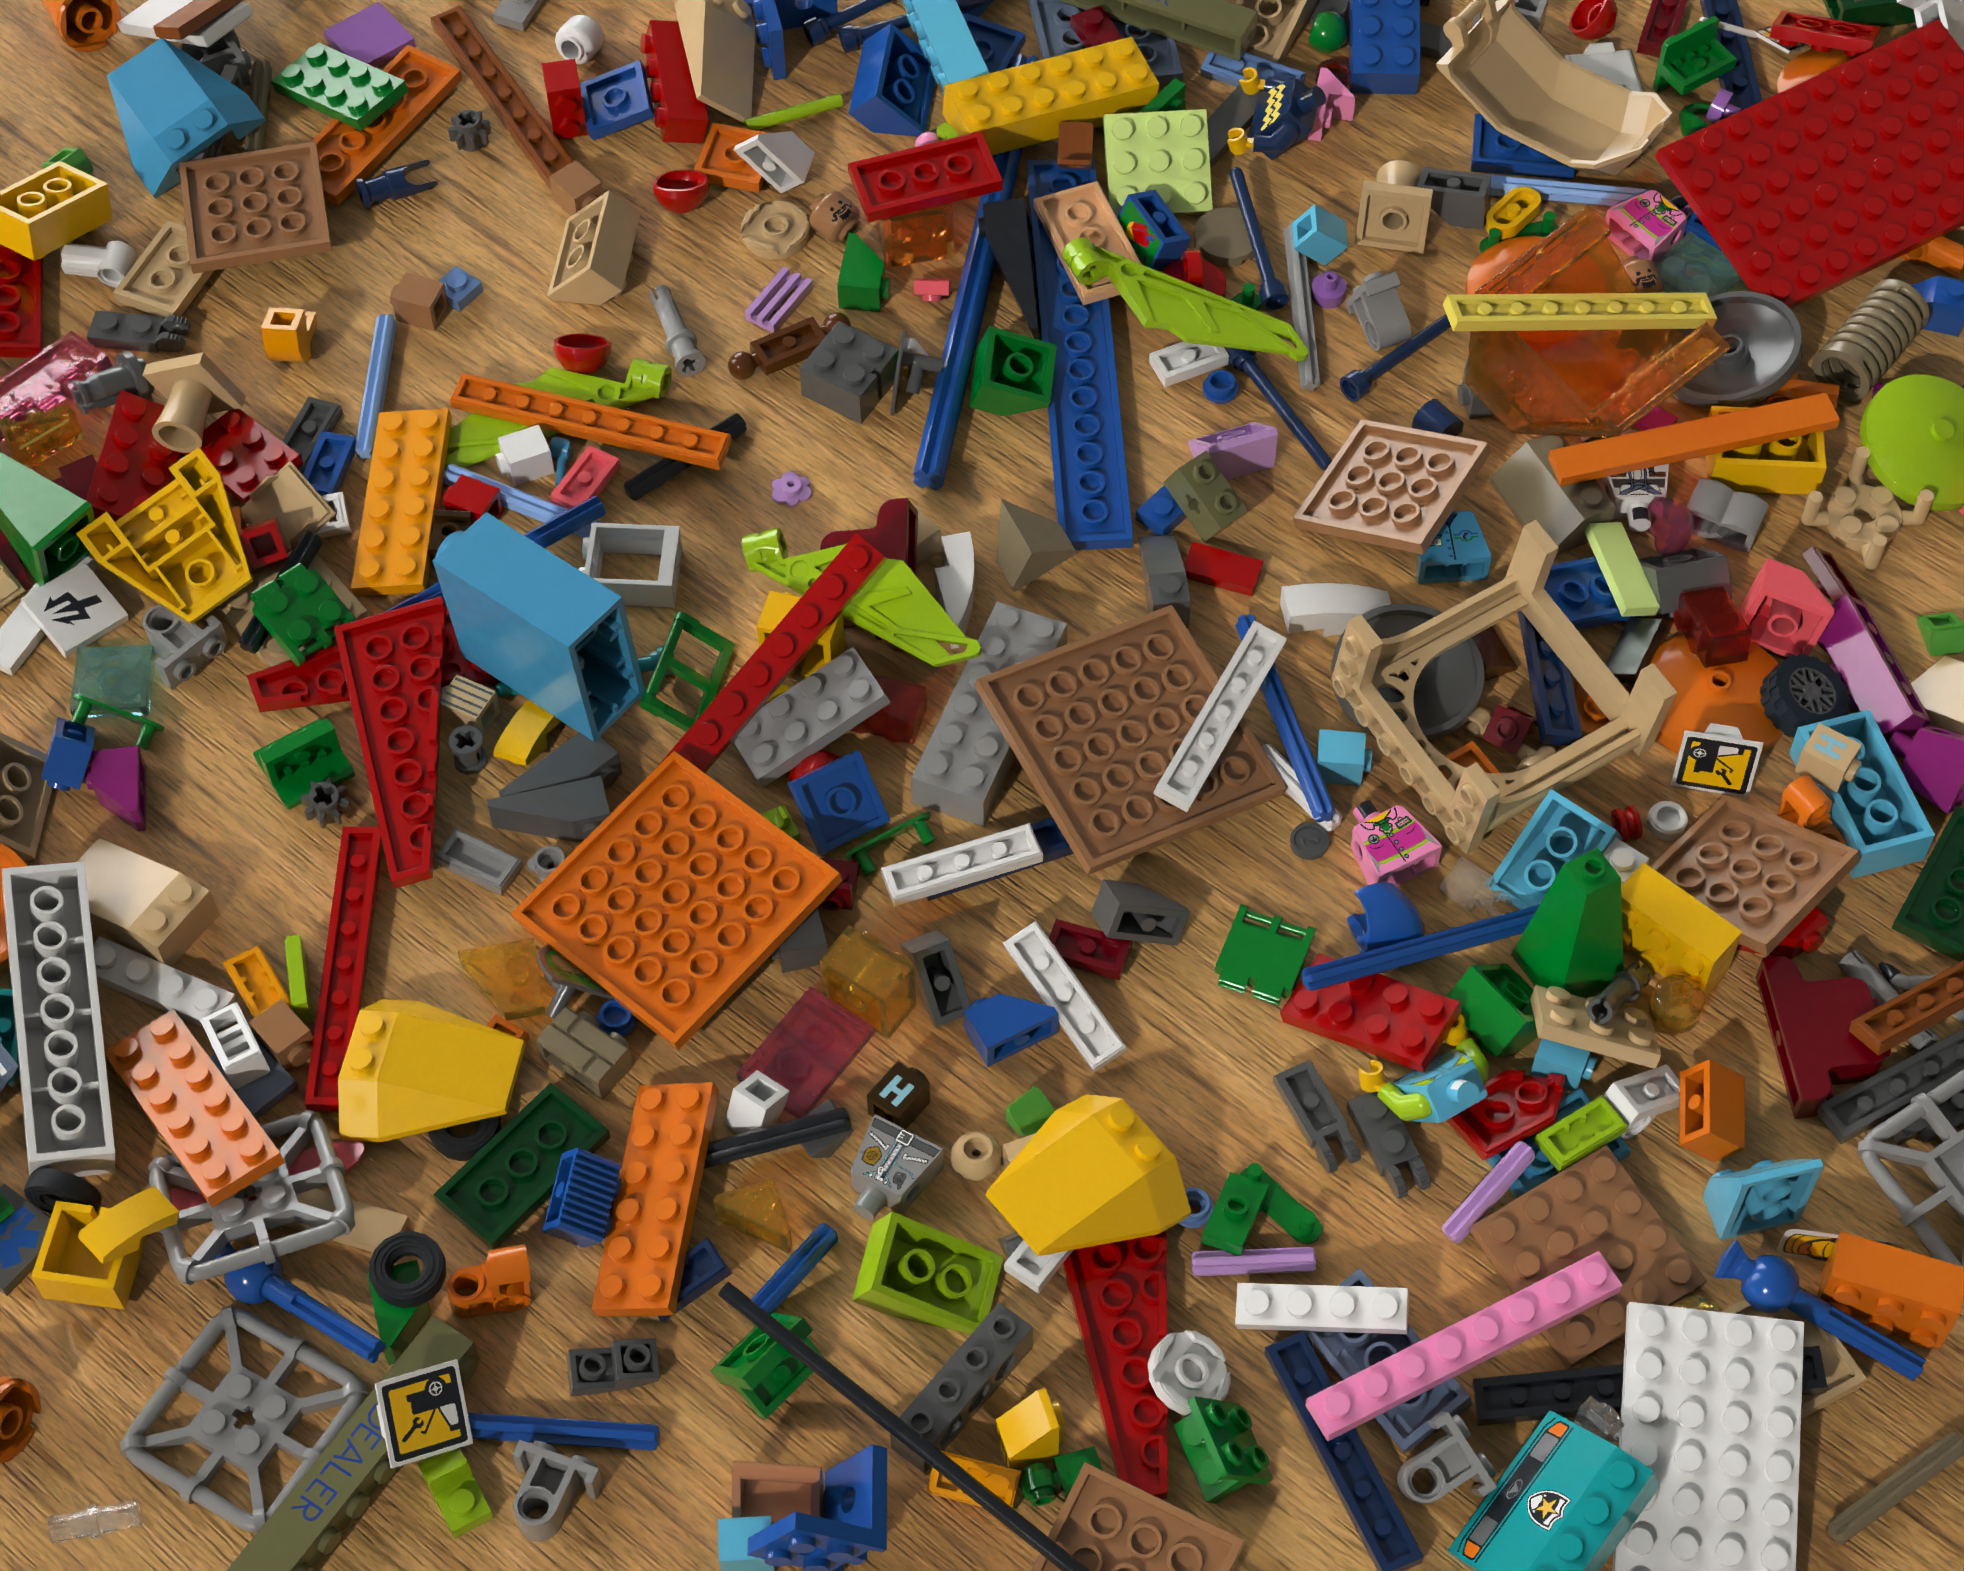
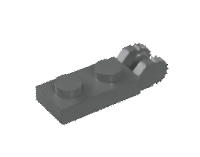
M96 311L87 334V340L91 347L158 353V351L180 352L183 351L186 340L181 336L190 332L191 323L183 317H176L174 315H168L164 318Z
M1310 1060L1274 1075L1273 1083L1308 1144L1311 1148L1314 1147L1317 1158L1327 1173L1330 1174L1338 1169L1337 1159L1327 1141L1337 1138L1340 1149L1350 1163H1355L1361 1159L1360 1151L1348 1130L1349 1124Z
M1378 1091L1348 1100L1347 1111L1380 1176L1385 1177L1396 1198L1400 1199L1408 1195L1406 1182L1399 1171L1405 1167H1408L1420 1190L1430 1188L1429 1174L1422 1159L1419 1158L1420 1154L1402 1120L1377 1097Z

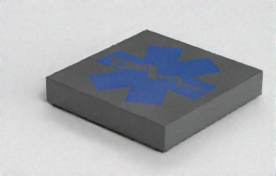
M3 1184L0 1187V1192L14 1208V1212L0 1223V1291L8 1296L34 1269L50 1218L6 1184Z

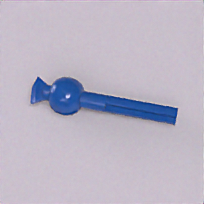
M1736 1239L1721 1255L1714 1277L1736 1278L1740 1280L1741 1292L1745 1300L1756 1310L1769 1314L1780 1313L1785 1309H1789L1911 1381H1914L1917 1375L1920 1376L1924 1369L1922 1366L1926 1361L1925 1358L1800 1287L1796 1269L1786 1259L1776 1255H1761L1752 1260L1747 1257L1739 1241Z
M228 1242L215 1259L254 1246L235 1250L230 1242ZM278 1257L275 1258L276 1262L265 1265L263 1261L224 1274L227 1290L238 1301L252 1305L270 1300L371 1363L378 1361L379 1354L385 1351L386 1344L284 1279L283 1266Z

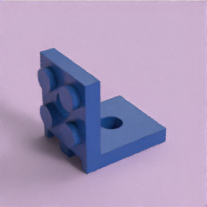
M837 0L752 1L755 19L759 23L755 24L758 45L764 44V47L761 48L764 68L770 67L773 80L787 78L783 30L802 27V22L812 17L817 19L823 17L825 19L838 13Z
M872 1444L825 1471L824 1518L795 1511L749 1537L747 1555L765 1559V1563L770 1566L793 1565L802 1567L803 1571H843V1564L845 1563L859 1565L867 1561V1552L869 1550L881 1553L886 1551L887 1448Z

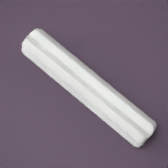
M1271 744L1262 746L1265 754L1286 785L1285 791L1313 818L1293 766ZM1336 808L1332 820L1317 822L1327 832L1333 831L1341 824L1342 814Z

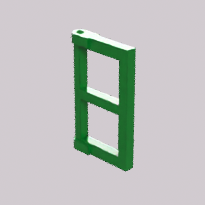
M677 612L639 705L656 717L659 716L687 732L714 700L735 644L700 624V621L687 613ZM682 630L720 652L709 679L672 658ZM666 669L704 691L694 719L656 698Z

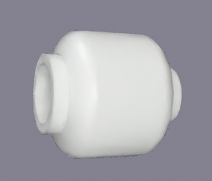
M573 16L557 31L555 38L556 48L565 60L575 58L576 64L582 65L589 62L603 47V30L589 16Z

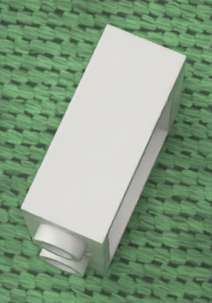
M592 523L590 537H584L582 545L583 559H586L585 567H579V570L620 595L624 606L675 608L683 551L680 526ZM603 553L661 555L658 581L600 578Z

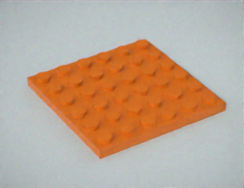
M673 751L511 912V915L519 925L600 986L613 999L618 1001L622 1007L629 1010L636 1018L679 1051L843 880L838 871L680 754Z

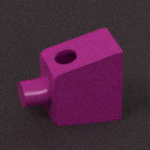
M1935 726L1919 728L1914 738L1896 731L1892 735L1888 746L1894 755L1904 759L1900 769L1910 788L1946 813L1954 812L1956 806L1961 807L1964 801V735Z

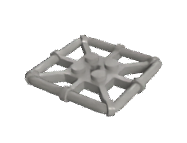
M1964 1069L1927 1094L1921 1092L1911 1099L1910 1105L1872 1129L1864 1137V1140L1858 1142L1857 1154L1862 1157V1161L1869 1173L1902 1214L1900 1220L1905 1227L1909 1225L1912 1227L1935 1259L1964 1267V1241L1961 1264L1924 1215L1947 1200L1964 1222V1129L1957 1133L1938 1108L1939 1105L1964 1089ZM1920 1118L1926 1119L1943 1141L1942 1144L1929 1153L1883 1143ZM1881 1159L1921 1167L1939 1191L1916 1206Z
M306 1110L301 1114L291 1115L260 1125L270 1139L294 1132L279 1150L285 1163L213 1208L206 1202L179 1211L177 1224L158 1231L163 1234L170 1265L177 1275L179 1282L192 1285L196 1281L207 1280L263 1261L265 1265L276 1262V1257L332 1240L340 1235H348L355 1226L354 1207L344 1180L346 1169L342 1159L336 1155L328 1128L321 1119L320 1113ZM313 1138L321 1161L319 1167L289 1176V1166ZM173 1152L163 1157H155L148 1166L150 1171V1188L156 1186L171 1203L172 1200L167 1183L201 1193L185 1169L180 1168L182 1165ZM328 1184L336 1210L333 1213L299 1203L296 1194ZM256 1195L255 1200H247V1197ZM213 1221L215 1229L191 1258L186 1257L180 1231ZM294 1221L314 1226V1228L273 1241L269 1240L267 1233L269 1229ZM253 1234L257 1235L259 1245L215 1259L228 1242Z
M233 1305L222 1307L221 1313L215 1315L207 1323L176 1366H170L163 1374L165 1380L129 1426L124 1439L120 1441L121 1455L126 1456L139 1469L178 1491L180 1498L187 1503L193 1504L196 1502L236 1527L250 1533H257L369 1396L368 1383L362 1381L353 1371L309 1347V1342L301 1336L292 1337L248 1311L234 1309ZM238 1326L285 1352L267 1379L244 1367ZM225 1330L231 1369L215 1391L211 1392L188 1377ZM302 1362L339 1383L343 1388L298 1399L281 1389V1386L297 1364ZM178 1390L204 1404L188 1426L144 1437ZM343 1405L313 1448H307L288 1437L303 1415ZM253 1412L252 1416L256 1422L252 1426L245 1424L241 1429L236 1428L239 1415ZM192 1442L211 1452L196 1475L190 1478L149 1454ZM278 1449H281L302 1463L267 1510L261 1472ZM225 1462L248 1474L253 1514L244 1511L207 1488Z

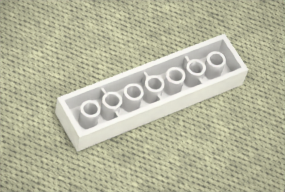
M72 862L2 868L3 900L29 1176L37 1168L58 1169L78 1177L115 1173V1146L85 863Z

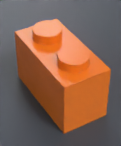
M1711 1059L1680 1072V1146L1713 1162L1745 1150V1076Z

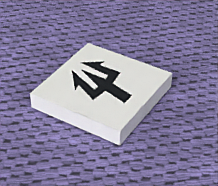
M85 562L21 598L22 606L65 658L129 621L127 612Z

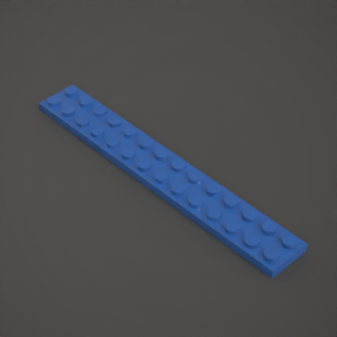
M1092 157V170L1057 169V159L1026 160L1041 341L1057 345L1051 402L1047 407L1057 522L1063 527L1075 550L1132 548L1133 531L1109 298L1083 306L1033 208V199L1097 181L1095 158Z

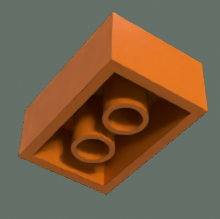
M1840 1231L1823 1267L1817 1297L1883 1335L1892 1334L1909 1339L1911 1343L1919 1347H1936L1940 1349L1961 1313L1964 1298V1267Z

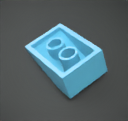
M1550 789L1485 887L1520 910L1539 905L1563 864L1597 847L1603 854L1615 838L1622 840L1623 837L1616 829Z
M1788 1159L1775 1163L1773 1160H1764L1754 1164L1750 1169L1737 1172L1733 1169H1726L1714 1174L1709 1178L1702 1197L1719 1239H1729L1799 1222L1824 1167L1821 1159Z

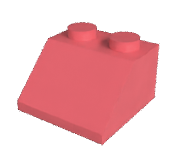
M1767 558L1739 607L1734 637L1751 641L1762 649L1787 658L1791 655L1799 656L1800 654H1807L1809 656L1834 615L1835 609L1804 571Z

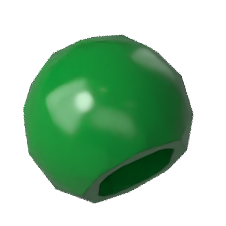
M1334 11L1318 13L1308 37L1311 47L1319 53H1332L1341 48L1346 42L1348 28L1343 17Z

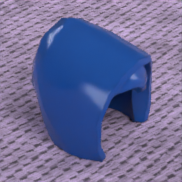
M1387 882L1375 883L1354 892L1355 896L1360 900L1365 914H1352L1347 918V922L1360 953L1425 936V925L1417 908L1394 884Z

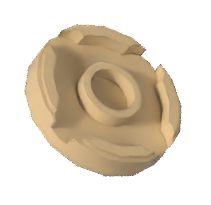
M782 200L772 201V204L765 206L763 203L755 205L745 214L741 222L742 241L746 248L756 256L769 260L785 259L796 255L806 246L810 237L809 222L805 212L795 204Z

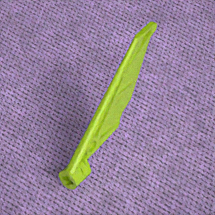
M1079 237L1072 240L1065 246L1062 252L1063 260L1069 269L1072 270L1073 275L1080 284L1090 285L1108 275L1144 328L1168 330L1186 343L1285 354L1293 360L1300 362L1305 361L1308 357L1307 347L1293 327L1287 322L1097 247L1088 238ZM1281 338L1290 339L1296 349H1294L1288 343L1283 341Z
M635 358L630 364L625 383L551 367L532 382L514 384L624 409L651 398L660 399V397H665L671 384L672 368L670 365L657 362L652 363L649 360ZM471 413L450 429L447 453H453L446 457L445 470L449 464L466 468L495 457V454L500 453L499 437L531 426ZM541 429L545 438L557 434V432Z
M780 528L742 537L743 554L751 573L758 571L801 595L805 594L846 545L788 558L786 540ZM886 558V562L843 611V618L934 667L977 658L983 651L982 646L976 639H969L964 635L902 560ZM938 642L967 647L965 652L950 655Z

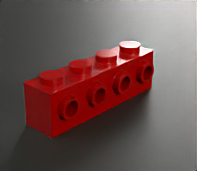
M650 20L647 33H643L641 36L640 47L641 53L646 54L647 57L645 69L647 78H651L652 103L656 104L655 126L660 128L663 142L702 144L709 119L706 104L696 98L678 21Z

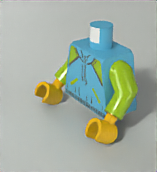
M1460 1014L1456 1020L1458 1026L1451 1028L1445 1038L1446 1043L1456 1046V1049H1450L1432 1059L1424 1073L1414 1069L1395 1081L1386 1083L1384 1081L1382 1063L1377 1060H1370L1371 1073L1365 1072L1359 1067V1081L1362 1090L1371 1093L1378 1091L1377 1097L1400 1119L1440 1123L1487 1097L1488 1094L1484 1084L1488 1081L1489 1064L1474 1040L1468 1039L1469 1034L1465 1019Z

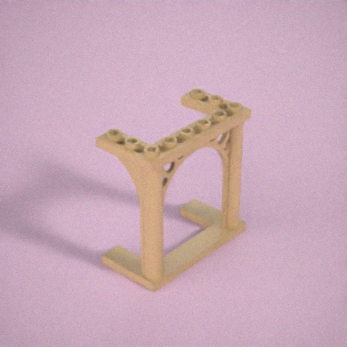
M1537 520L1523 526L1504 580L1425 623L1397 636L1380 639L1361 614L1348 620L1331 678L1334 690L1341 698H1346L1354 709L1358 722L1362 726L1369 728L1376 737L1378 747L1382 753L1393 759L1399 767L1402 779L1408 785H1413L1422 797L1425 809L1431 815H1436L1443 824L1449 840L1453 844L1459 845L1466 855L1479 848L1485 833L1542 802L1550 789L1559 792L1631 750H1634L1638 756L1651 750L1678 693L1654 663L1640 671L1631 694L1618 681L1545 591L1544 586L1559 547ZM1521 610L1610 722L1539 763L1520 771L1500 774L1485 773L1477 762L1467 768L1442 755L1423 734L1414 710L1413 697L1416 682L1424 668L1437 656ZM1403 672H1406L1408 675V680L1405 682L1398 678ZM1386 687L1396 689L1403 694L1404 700L1400 702L1385 701L1378 690ZM1396 712H1401L1406 721L1402 722L1396 715ZM1439 769L1446 770L1451 777L1447 780ZM1459 781V784L1455 791V784Z

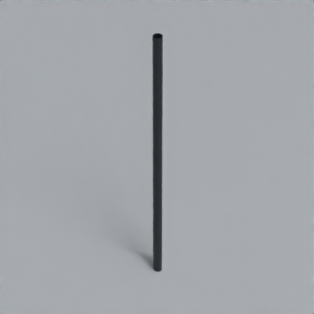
M727 1282L721 1288L718 1296L1061 1571H1090L733 1284Z

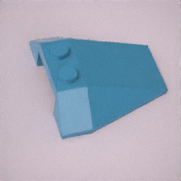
M160 38L107 75L134 171L155 199L181 181L180 174L176 170L179 167V163L187 162L231 130L237 139L240 140L266 122L264 116L244 91L163 38Z

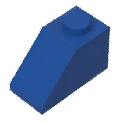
M1935 276L1911 285L1924 297L1928 304L1929 320L1922 329L1959 337L1964 323V281Z
M57 717L41 779L47 780V784L55 789L69 791L71 788L80 790L94 745L95 728L84 725V727L79 726L70 720Z
M999 993L989 999H978L968 1009L964 1010V1030L986 1066L989 1067L1057 1034L1058 1012L1052 1006Z

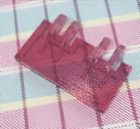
M71 330L0 378V442L10 437L25 448L32 443L29 434L25 430L27 427L30 426L42 435L49 432L50 428L45 419L33 409L36 408L43 414L65 398L75 403L71 391L78 389L73 385L72 381L76 379L80 381L85 380L95 373L92 369L100 372L113 367L108 355Z

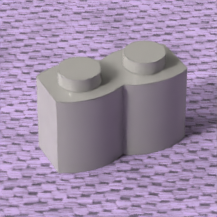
M1699 479L1686 506L1680 526L1694 535L1715 539L1722 545L1741 552H1750L1764 521L1769 504L1755 494L1734 492L1718 480Z

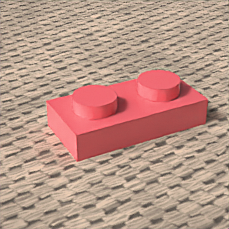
M588 445L550 494L551 502L572 509L593 496L599 497L621 468L620 458Z

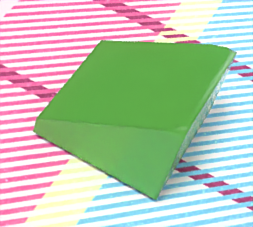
M70 147L63 148L41 166L44 169L61 161L87 174L92 173L94 170L82 149Z
M1953 612L1917 617V624L1931 656L1964 652V623Z
M1035 1085L1006 1108V1122L1023 1138L1037 1133L1055 1112V1109L1044 1093Z

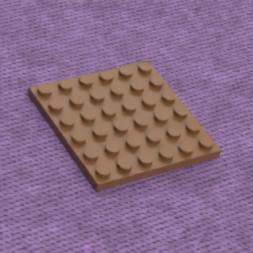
M1172 605L977 678L974 686L1086 875L1095 873L1283 795L1287 788L1242 717L1188 812L1153 794L1164 772L1219 681Z

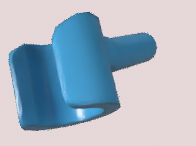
M554 436L549 448L552 458L558 459L555 483L557 486L565 476L567 461H571L573 450L568 439Z

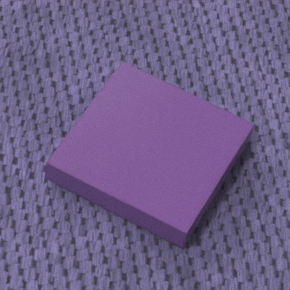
M379 1L323 31L325 40L335 50L375 68L394 59L407 45L416 47L414 37Z

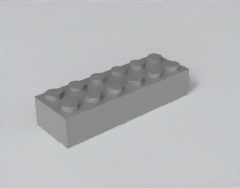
M996 602L978 639L983 649L982 654L977 658L968 660L911 777L912 803L983 827L1011 770L1016 755L974 687L977 678L1067 645V623L1001 602Z

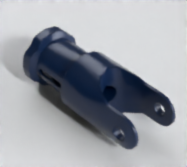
M423 160L384 171L383 175L368 180L356 179L358 194L364 208H371V204L390 198L395 201L436 187L438 185L437 181L414 185L405 179L409 172L428 166L430 161Z

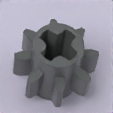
M467 109L460 111L455 117H451L452 127L448 128L450 141L457 142L458 150L463 149L468 152H474L481 149L484 144L488 145L487 135L492 132L490 121L483 120L482 112Z
M328 777L326 782L317 784L311 781L309 795H301L303 805L308 807L304 811L306 819L309 821L316 818L323 829L326 824L334 822L339 825L342 824L341 815L343 811H351L349 800L344 799L348 795L346 786L342 785L336 788L332 784L331 777Z

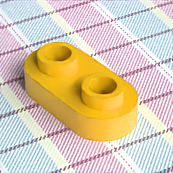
M1517 187L1509 191L1487 212L1485 229L1488 234L1490 229L1497 228L1501 230L1500 239L1516 236L1539 214L1541 206L1540 194L1529 187Z

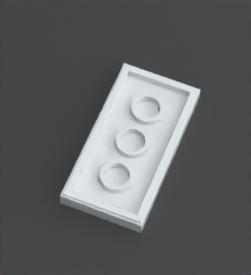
M148 0L118 21L117 25L121 33L160 39L156 37L153 26L193 0ZM239 2L182 40H166L209 47L252 16L253 11L250 3Z

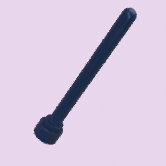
M862 0L825 19L823 17L818 19L812 17L802 22V27L808 41L814 47L826 41L830 31L893 0Z
M956 0L961 11L984 5L991 1ZM906 14L859 28L858 25L852 27L851 24L837 28L844 53L858 50V46L863 45V41L890 23L899 30L910 27Z
M1234 167L1230 170V178L1262 280L1259 291L1261 304L1265 310H1277L1289 302V295L1285 284L1275 277L1244 173L1241 168Z
M1445 314L1366 370H1352L1343 376L1339 381L1343 394L1353 402H1357L1370 392L1373 381L1451 328L1447 315Z
M1227 348L1226 351L1229 355L1231 366L1234 369L1247 373L1316 464L1325 471L1332 462V459L1256 363V351Z

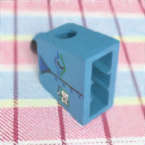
M1453 510L1425 554H1418V584L1486 580L1488 578L1492 558L1491 552L1474 513L1471 511L1454 512Z

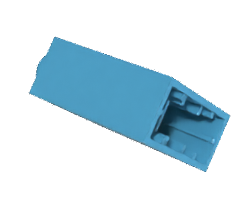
M487 512L465 532L455 531L444 539L438 548L436 558L432 561L464 658L574 730L582 733L593 742L645 694L623 599L620 595Z

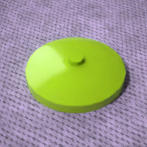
M1925 374L1907 375L1887 383L1869 401L1861 419L1860 440L1861 445L1867 447L1870 452L1868 459L1870 468L1887 489L1912 505L1916 504L1920 491L1927 489L1934 493L1930 510L1949 511L1962 508L1964 506V388L1944 378Z

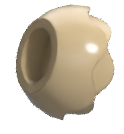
M979 1131L966 1133L959 1137L952 1147V1167L966 1179L973 1181L987 1179L993 1173H996L1001 1166V1147L996 1139L987 1133ZM978 1152L980 1153V1155L978 1157L973 1156V1153Z

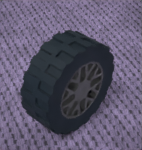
M1807 654L1791 655L1786 660L1784 659L1764 678L1762 682L1764 684L1760 687L1762 697L1760 701L1765 709L1764 713L1767 718H1770L1774 723L1773 725L1783 731L1784 735L1793 738L1798 727L1847 715L1850 697L1847 695L1848 689L1840 679L1841 676L1826 662L1824 663L1814 656L1809 657Z

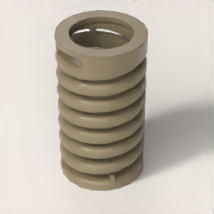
M1886 279L1877 283L1869 295L1863 299L1862 303L1856 307L1855 311L1850 314L1848 319L1843 322L1841 327L1827 341L1826 345L1815 355L1812 368L1818 382L1840 386L1839 398L1843 400L1856 401L1866 397L1870 389L1876 385L1877 381L1882 378L1892 363L1897 360L1899 355L1912 342L1913 338L1927 324L1930 312L1924 297L1911 285L1900 280Z

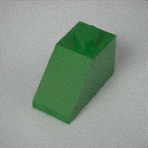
M848 233L837 283L839 308L880 312L883 298H889L891 279L885 277L884 262L856 233Z
M417 1260L394 1265L392 1268L393 1278L401 1283H411L422 1275ZM367 1272L380 1340L386 1344L385 1351L383 1352L388 1365H392L411 1344L430 1317L429 1302L417 1307L408 1308L390 1305L377 1295L370 1281L369 1272Z

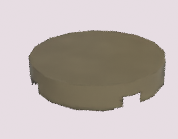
M1220 207L1209 210L1199 218L1194 229V246L1203 253L1202 257L1208 262L1220 266H1238L1243 264V260H1247L1250 257V260L1254 258L1239 208Z

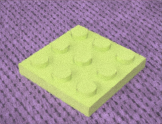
M1206 109L1104 114L1103 126L1108 201L1116 216H1118L1128 194L1151 190L1157 191L1174 216L1205 214L1209 210H1213Z

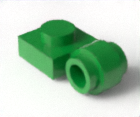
M1095 1446L1053 1457L1055 1472L1047 1469L1045 1463H1035L1025 1467L1022 1470V1478L1020 1479L1024 1498L1030 1500L1032 1506H1043L1056 1499V1491L1061 1490L1064 1501H1066L1084 1462L1103 1471Z

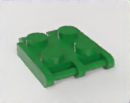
M299 562L278 576L277 580L282 588L272 579L251 592L252 595L250 596L255 603L252 609L254 615L297 666L305 663V657L321 647L327 649L333 645L332 640L336 638L335 630L329 634L326 633L327 630L341 621L346 624L357 620L317 570L312 568L308 571ZM311 640H317L315 643L305 648L304 650H299L300 647L304 646Z
M1241 904L1216 963L1215 973L1220 974L1218 986L1245 994L1250 984L1254 986L1252 997L1279 1006L1282 997L1290 998L1294 991L1317 928L1308 926L1307 929L1283 922V917L1277 915L1271 918L1249 911V906ZM1246 918L1252 919V920H1255V921H1258V922H1261V923L1270 925V927H1269V928L1263 927V926H1260V925H1257V924H1254V923L1245 921V919H1246ZM1279 929H1282V930H1285V931H1288V932H1291V933H1294V934L1303 936L1304 938H1303V939H1300V938H1297V937H1294V936H1291V935H1288V934L1279 932Z

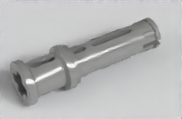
M665 285L656 286L655 290L659 298L657 299L655 292L652 290L649 293V298L667 335L666 349L674 356L675 370L679 375L684 377L694 376L705 368L706 358L696 347L697 338L695 334L686 328L670 288Z

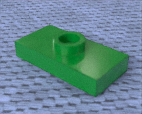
M1230 1172L1202 1233L1201 1243L1241 1256L1269 1194V1184Z

